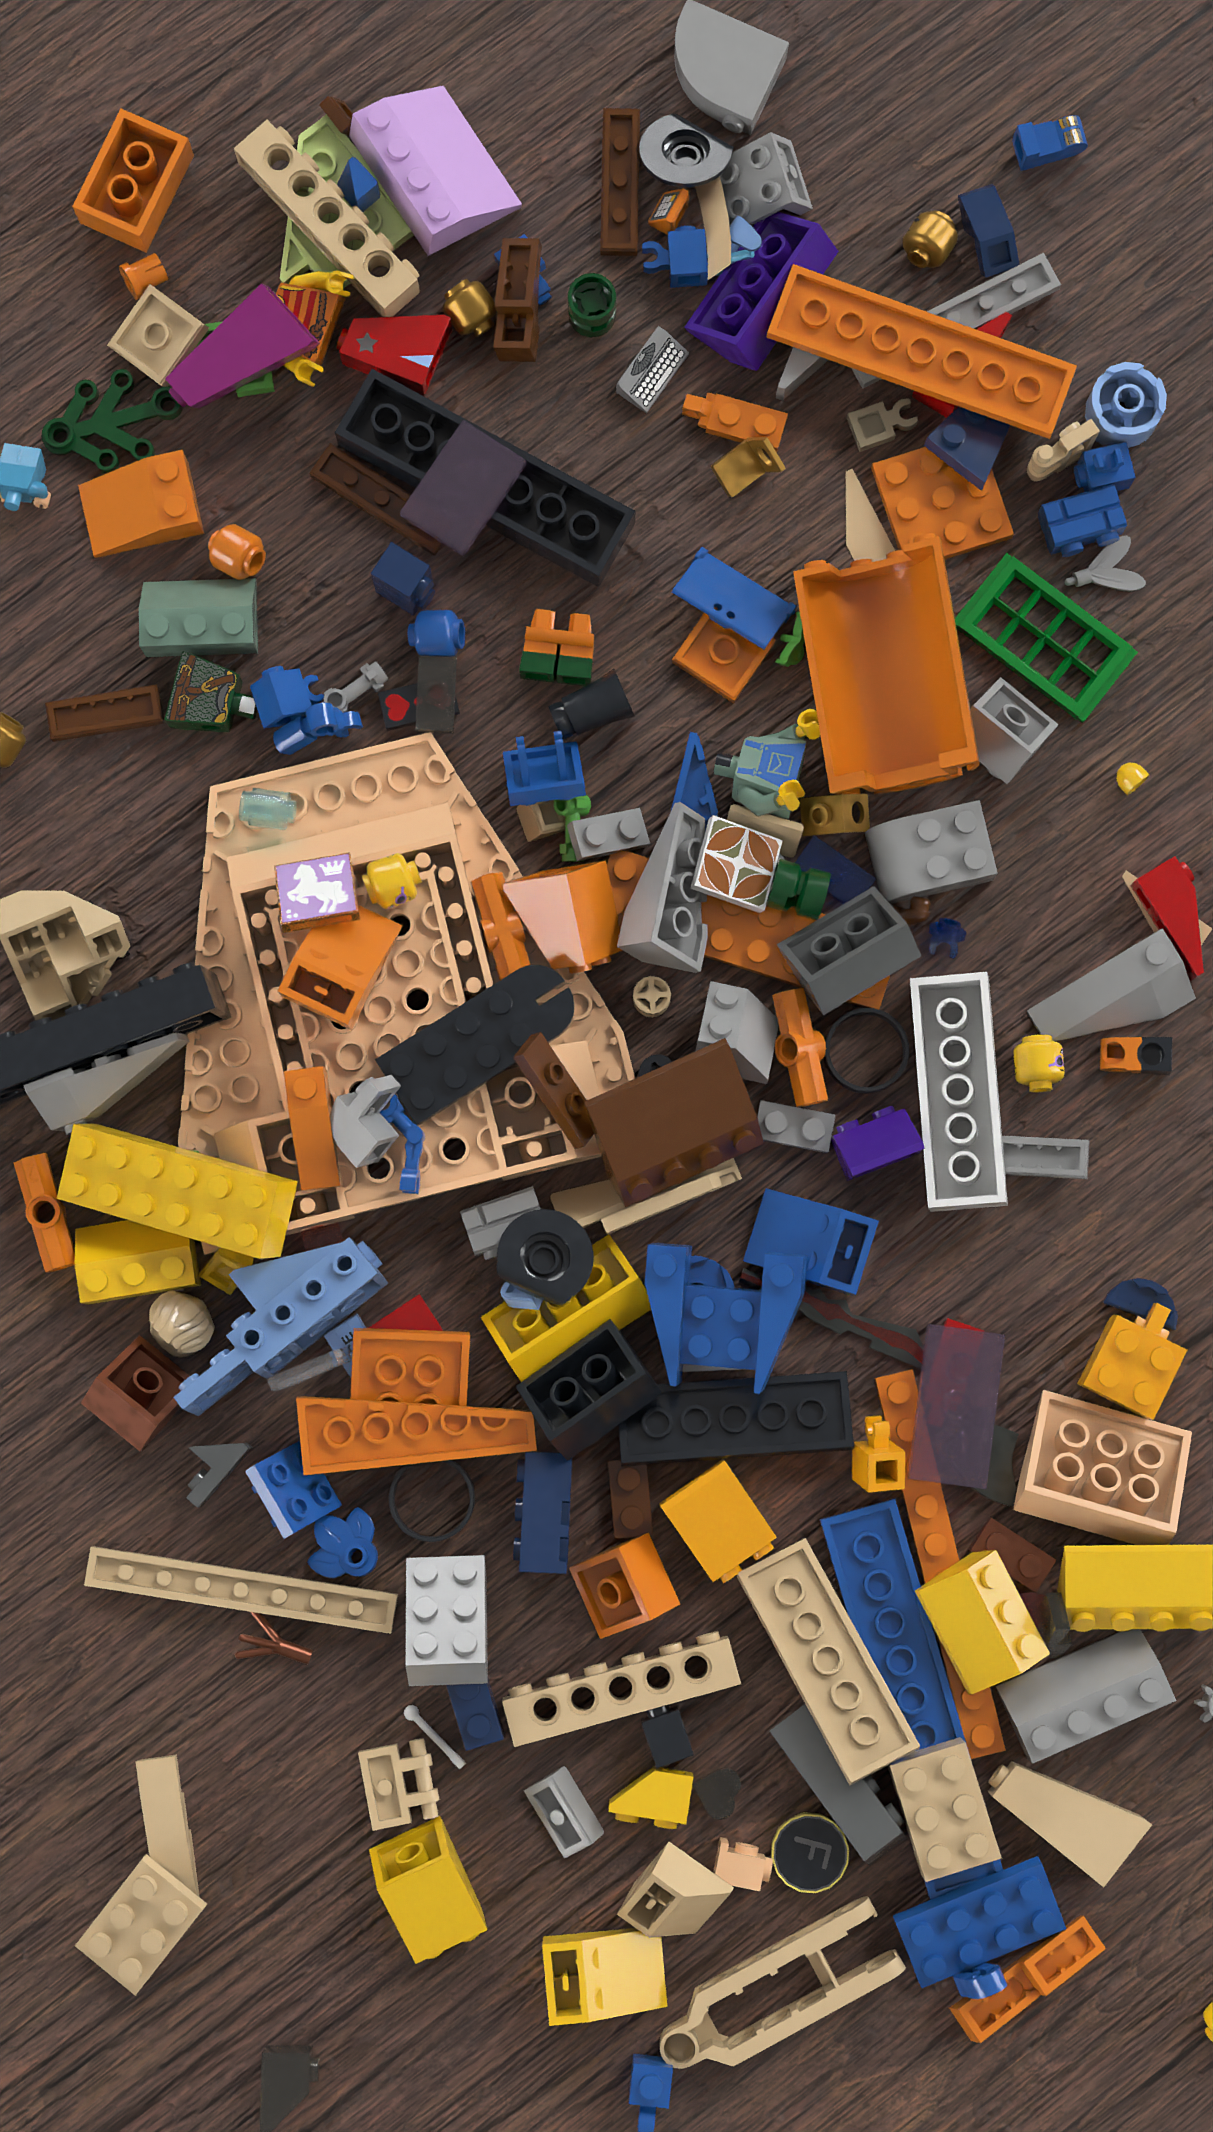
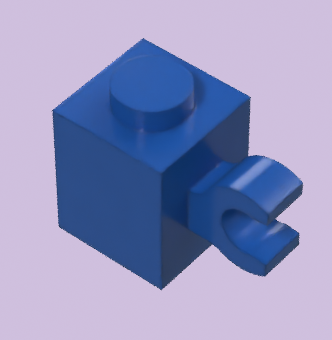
M681 226L674 231H668L667 250L654 241L642 244V254L653 253L657 257L653 262H643V272L653 274L661 270H669L670 288L707 285L708 262L705 229H696L694 226Z
M1127 442L1082 452L1077 465L1074 466L1077 486L1079 488L1083 487L1084 492L1111 484L1115 485L1117 491L1130 488L1136 477Z
M283 666L269 668L261 673L262 678L250 686L264 729L284 726L299 716L305 717V711L308 707L318 704L324 699L323 694L314 695L308 688L318 681V677L316 675H308L302 678L300 668L284 670Z
M633 2054L629 2104L640 2105L638 2132H654L656 2107L669 2109L673 2065L667 2064L662 2057Z

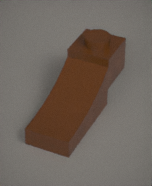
M503 238L495 298V309L498 314L493 347L499 361L536 362L540 330L538 325V294L542 250L539 238Z

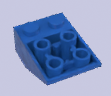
M766 1188L743 1262L763 1268L764 1254L768 1252L807 1255L806 1282L854 1296L857 1293L879 1221L847 1210Z

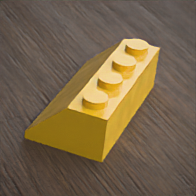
M609 1234L592 1245L594 1260L590 1277L584 1287L565 1304L555 1305L542 1301L539 1310L511 1308L506 1302H503L481 1317L521 1382L609 1319L620 1330L651 1310L645 1286Z
M1213 1545L1064 1546L1057 1587L1062 1630L1086 1632L1092 1629H1114L1122 1632L1131 1629H1154L1156 1631H1166L1169 1629L1204 1631L1213 1629Z

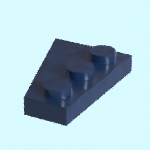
M957 407L927 437L924 446L982 491L1011 425L962 407Z

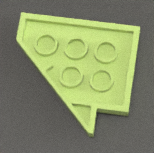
M327 114L299 135L297 151L300 155L307 153L319 167L317 173L326 182L331 179L337 184L348 160L352 157H356L377 180L358 149L345 134L338 130ZM377 180L380 198L363 213L369 220L367 226L376 235L379 232L384 234L395 250L414 236V234ZM302 187L296 194L306 197L312 194L314 189ZM342 198L346 202V204L350 208H352V206L346 201V199ZM328 213L322 217L321 221L333 223L339 216L334 213ZM288 217L280 272L281 283L289 284L294 276L302 275L309 269L311 272L322 271L329 273L338 270ZM352 240L346 245V248L358 250L364 245V242ZM347 279L343 283V289L350 284Z

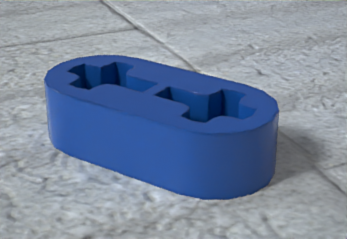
M982 1963L952 1976L959 1994L963 1997L982 1999L994 1995L1007 1987V1982L1000 1966L995 1964Z

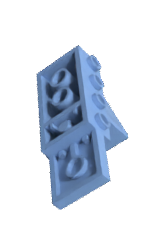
M348 1237L341 1243L233 1270L228 1275L253 1305L256 1312L252 1315L250 1312H247L231 1324L233 1330L226 1336L235 1348L232 1351L225 1349L213 1357L209 1362L212 1367L199 1376L198 1373H195L184 1380L179 1386L181 1391L173 1398L183 1410L199 1416L253 1372L269 1380L326 1332L335 1327L388 1284L387 1280L377 1269L383 1263L364 1241L357 1245Z

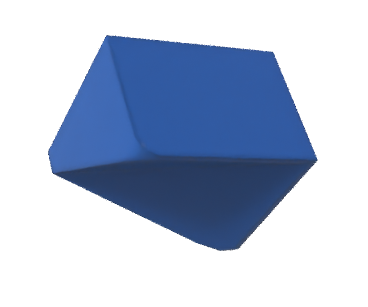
M356 157L350 158L337 185L343 192L346 201L352 207L357 206L364 212L380 198L378 182Z

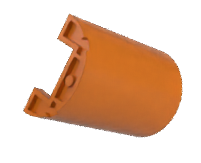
M933 533L913 537L912 543L902 545L903 550L887 553L886 559L872 562V559H860L851 562L850 568L842 570L837 569L830 563H826L825 560H816L804 564V569L793 571L829 790L832 794H861L860 788L874 792V794L919 788L963 775L962 767L967 765V769L970 771L976 769L980 764L940 536H935Z

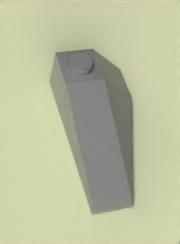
M681 802L674 804L625 909L617 947L641 962L697 973L701 972L708 938L707 924H702L701 902L707 901V894L690 888L705 835V818Z
M1162 928L1033 1006L1026 1013L1040 1035L1052 1036V1041L1056 1042L1113 1028L1116 1029L1141 1022L1162 1019L1193 1001L1196 997L1183 960Z
M175 1032L127 1049L128 1056L122 1058L120 1054L104 1056L94 1060V1063L91 1064L92 1069L80 1068L72 1070L71 1067L26 1084L24 1088L49 1128L53 1131H65L66 1135H71L73 1124H87L86 1122L100 1117L185 1046L189 1040L187 1034Z

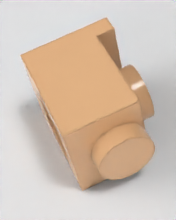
M720 1837L713 1873L731 1886L760 1891L762 1881L769 1882L773 1858H768L764 1854L758 1853L759 1847L751 1844L736 1842L735 1848L728 1847V1839Z

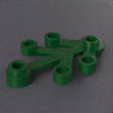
M118 369L111 375V385L92 418L78 423L86 405L94 404L99 397V391L94 382L87 379L79 381L75 386V395L61 418H54L48 421L43 427L42 442L46 449L55 455H66L73 451L94 462L100 472L107 474L117 470L119 467V459L115 452L110 449L100 450L82 438L98 435L132 453L134 459L139 461L155 456L152 443L144 438L137 439L118 428L157 416L164 420H173L181 414L183 407L169 393L172 387H161L154 392L150 402L114 412L122 396L129 394L135 386L131 373L125 369ZM120 377H127L129 382L126 386L119 387L116 385L117 380ZM90 387L93 389L91 396H81V391L84 388ZM166 401H173L175 403V407L171 411H164L162 409V405ZM60 432H65L68 435L67 439L62 443L56 442V435ZM147 446L149 447V453L145 456H138V448ZM104 457H112L113 463L110 466L104 467L101 465Z

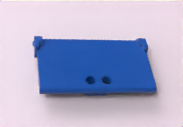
M704 547L697 551L691 566L672 590L673 594L709 615V618L725 629L730 628L763 650L768 646L783 623H787L790 617L795 614L797 605L794 603L786 602L710 555Z

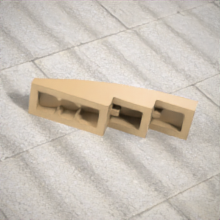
M177 1754L137 1760V1777L150 1858L200 1897L191 1829H188L184 1792H181Z

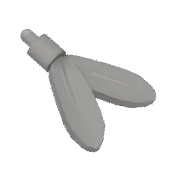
M1126 535L1119 537V541L1105 546L1087 569L1072 573V577L1065 580V585L1075 584L1076 587L1094 583L1115 590L1132 592L1143 588L1146 585V581L1135 572L1113 568L1129 551L1131 539Z

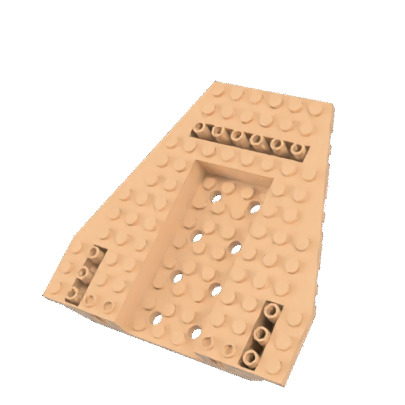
M431 732L210 786L206 849L202 870L203 882L200 892L195 947V966L200 964L217 975L231 1018L187 1035L189 1042L186 1046L185 1080L181 1101L182 1113L178 1134V1147L199 1151V1153L298 1181L286 1235L354 1219L356 1214L500 1178L506 1181L601 1157L595 1135L592 1136L585 1147L574 1149L518 1064H515L418 1126L425 1133L423 1152L419 1161V1194L403 1193V1191L399 1190L401 1173L403 1168H405L406 1162L405 1144L407 1139L394 1125L392 1127L399 1134V1137L382 1157L388 1160L390 1164L389 1174L385 1178H372L368 1172L369 1165L356 1168L336 1144L341 1186L301 1191L288 1111L284 1071L323 1066L328 1073L331 1107L338 1096L350 1093L351 1088L355 1084L362 1083L370 1077L374 1079L384 1077L385 1075L375 1059L499 981L493 955L488 952L480 926V920L482 919L471 886V880L482 875L498 872L503 873L506 883L523 876ZM399 853L404 856L407 863L414 861L422 883L415 885L417 890L415 899L389 909L382 908L378 903L372 905L362 878L363 875L367 874L368 864ZM349 854L355 903L390 920L396 916H404L410 921L409 931L405 935L397 937L352 1030L334 1027L331 1020L281 997L277 992L295 954L318 916L282 922L276 866ZM520 918L526 938L524 945L530 965H543L553 969ZM568 968L553 969L565 980V985L560 989L554 988L537 999L536 1002L540 1006L568 987L570 988L575 1006L572 1022L568 1029L558 1038L551 1041L549 1045L586 1100L635 1079L624 1032L613 1018L585 972L570 974ZM414 990L425 991L429 996L428 1004L422 1010H412L407 1005V997ZM390 1101L382 1110H386L390 1106ZM403 1105V1107H404V1109H405V1111H406L404 1114H405L413 1123H415V1122L413 1121L412 1117L410 1116V1114L408 1113L407 1109H406L405 1106ZM457 1138L464 1142L466 1151L462 1158L450 1160L445 1157L443 1148L448 1140ZM201 1242L204 1255L214 1254L219 1248L218 1246Z

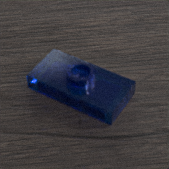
M815 835L795 862L800 864L802 871H807L812 867L830 872L831 877L827 893L842 904L870 889L876 880L875 877Z

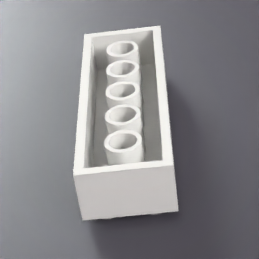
M977 972L910 978L922 1138L925 1146L924 1163L928 1209L934 1212L1008 1206L988 973Z

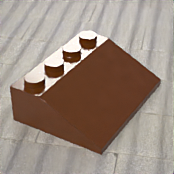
M726 1038L584 1102L608 1178L625 1207L642 1201L653 1194L679 1184L690 1177L714 1168L727 1160L764 1144L758 1118Z

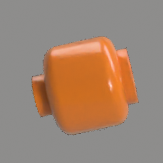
M236 524L226 525L222 529L215 531L208 542L209 559L212 566L237 580L256 575L264 564L266 553L263 550L264 546L259 536Z

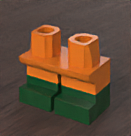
M536 609L531 627L526 626L525 643L519 669L520 679L554 683L557 652L560 650L557 683L579 686L590 684L594 653V634H591L590 615L570 614L569 629L564 631L554 629L555 612Z

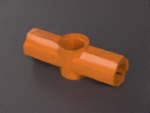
M502 872L489 873L471 880V886L482 919L480 920L483 938L488 952L493 955L499 981L519 968L530 965L524 945L526 938L519 914L516 910L514 911L512 903L504 892L503 884L506 882Z
M804 988L772 995L780 1029V1035L775 1042V1054L777 1060L782 1065L788 1066L796 1107H806L828 1101L820 1061L825 1056L826 1042L823 1035L812 1027Z
M47 1153L28 1156L13 1162L26 1205V1218L32 1225L45 1273L72 1267L75 1265V1248L66 1221V1208L61 1200L57 1199L58 1190ZM45 1203H51L55 1209L54 1217L48 1223H42L38 1219V1209Z

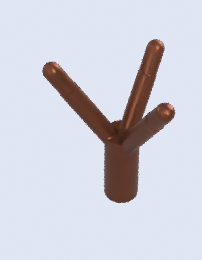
M250 1612L273 1641L240 1634L239 1640L241 1642L260 1646L261 1648L237 1651L235 1658L242 1659L278 1654L308 1665L312 1649L283 1640L261 1613Z

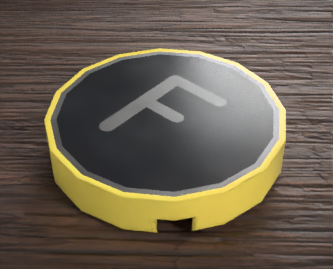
M803 1812L788 1819L778 1827L772 1840L771 1858H773L777 1875L787 1886L799 1892L818 1893L831 1888L842 1878L848 1865L849 1846L843 1831L832 1819L820 1813Z

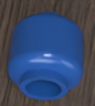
M452 610L420 611L415 619V623H410L408 626V642L410 646H415L418 655L423 659L453 658L459 649L464 648L465 625L463 620L458 619Z

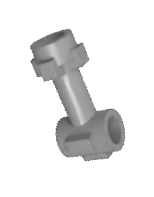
M376 661L371 665L366 663L360 668L363 675L344 689L330 688L325 691L324 702L331 703L333 707L338 708L342 713L348 712V704L371 687L376 692L384 688L383 683L389 679Z

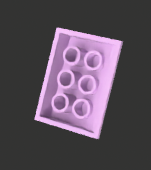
M444 86L385 97L352 114L350 139L428 256L521 208L522 203Z

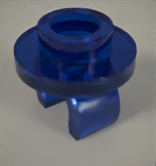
M940 918L938 922L930 924L928 931L933 935L929 943L930 954L935 955L937 945L946 942L951 946L949 958L954 959L957 956L958 942L964 941L967 932L961 928L960 922L950 918Z

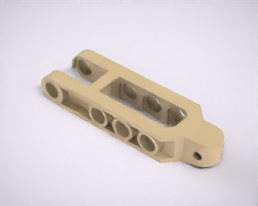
M861 1897L695 1987L687 2015L669 2024L660 2035L659 2046L663 2060L667 2064L673 2065V2068L678 2069L690 2067L706 2058L734 2067L900 1975L906 1967L895 1949L874 1957L838 1978L835 1977L821 1950L848 1935L847 1930L862 1923L869 1917H877L878 1914L869 1897ZM805 1954L822 1984L820 1988L730 2037L718 2033L708 2014L710 2005L734 1992L736 1995L744 1992L743 1987L769 1973L771 1976L777 1974L779 1967Z

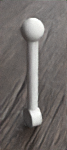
M409 1705L405 1708V1718L414 1721L450 1760L461 1769L466 1764L465 1761L421 1718L419 1709L414 1705Z

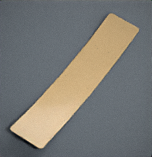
M720 176L707 184L695 187L706 233L708 280L731 264L729 216Z

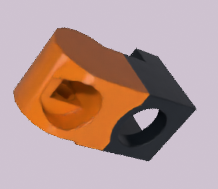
M1172 1037L1103 1038L1100 1040V1070L1170 1075L1172 1072Z

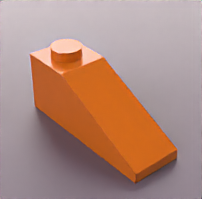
M321 1066L284 1071L288 1111L301 1191L340 1187L336 1142L332 1135L330 1122L332 1107L327 1070Z

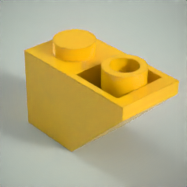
M654 1766L610 1798L608 1812L616 1813L615 1819L619 1821L638 1823L639 1817L654 1819V1825L657 1827L677 1829L678 1823H687L693 1773Z

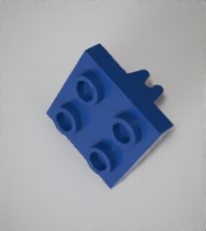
M561 731L554 732V745L525 749L524 737H516L518 750L503 752L510 806H530L537 802L558 799L570 800L574 797L586 796L577 741L563 743Z
M300 1441L245 1471L253 1484L251 1488L254 1494L258 1493L272 1517L271 1523L273 1527L277 1526L284 1539L342 1506L324 1473L303 1474Z

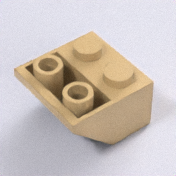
M668 1842L634 1882L617 1915L649 1938L694 1934L731 1894L734 1887L684 1851Z

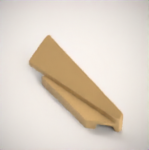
M734 1158L627 1207L624 1206L610 1180L551 1194L550 1199L555 1211L572 1217L583 1228L601 1221L605 1233L608 1235L739 1181L742 1177Z

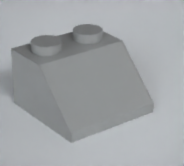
M1001 677L970 709L979 762L987 768L991 775L1001 779L1006 784L1017 775L1058 726L1054 720Z
M710 981L696 1051L726 1038L742 1079L767 1084L779 1026L777 1017L748 989Z

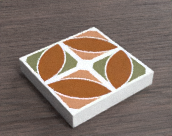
M713 815L708 820L690 889L758 913L763 912L766 907L783 840Z

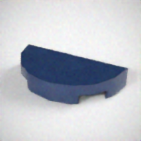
M1136 1278L1122 1281L1110 1289L1102 1301L1105 1305L1143 1319L1147 1317L1153 1303H1158L1171 1310L1163 1327L1173 1331L1176 1330L1178 1314L1175 1310L1174 1301L1164 1287L1152 1280Z

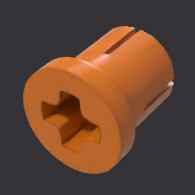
M155 253L130 265L127 262L119 265L122 278L135 300L140 299L150 284L155 287L168 280L164 266H158L161 264V261Z

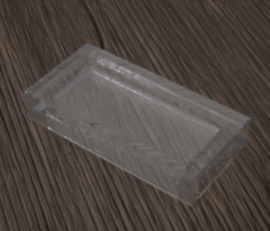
M348 1347L333 1350L269 1377L267 1381L271 1391L284 1390L351 1362L352 1356Z

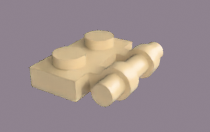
M1090 419L1082 425L1076 421L1066 427L1059 434L1061 438L1053 447L1049 445L1037 447L1027 466L1029 478L1032 481L1043 480L1054 472L1059 473L1078 461L1082 452L1091 449L1100 432L1093 420Z
M424 1738L409 1741L411 1756L400 1759L398 1743L358 1752L373 1831L411 1823L410 1807L421 1805L423 1819L439 1816L436 1801L440 1800L438 1789L433 1788L429 1767L433 1765L431 1753L426 1751ZM414 1770L418 1791L407 1794L403 1772Z

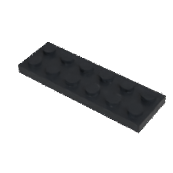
M847 1371L770 1376L765 1389L760 1394L754 1393L755 1378L684 1382L677 1386L657 1384L663 1393L619 1424L621 1466L853 1450L854 1440Z

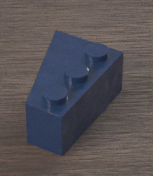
M530 1451L525 1452V1459H518L517 1482L524 1483L523 1498H516L515 1521L522 1522L521 1537H514L513 1560L520 1561L519 1572L567 1574L572 1458L567 1461L561 1453Z

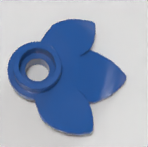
M356 1507L349 1514L346 1521L334 1516H324L315 1521L314 1534L321 1548L308 1559L307 1563L311 1569L324 1577L332 1579L340 1577L345 1573L355 1577H362L372 1572L377 1564L378 1553L372 1543L375 1527L371 1517L365 1511ZM356 1550H361L363 1554L362 1560L354 1564L352 1555Z

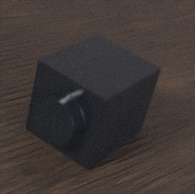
M668 1704L646 1711L648 1717L642 1718L641 1723L657 1768L694 1755L678 1706L670 1709Z

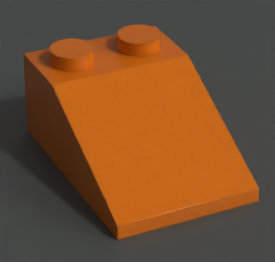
M183 450L147 457L78 485L94 558L204 534L189 463Z

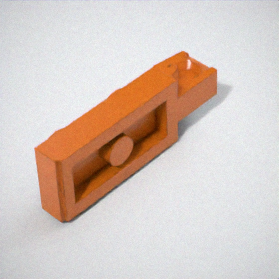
M707 393L706 398L687 394L682 407V415L699 419L698 426L706 429V433L741 443L750 437H767L776 452L778 451L788 413L717 393L716 395Z

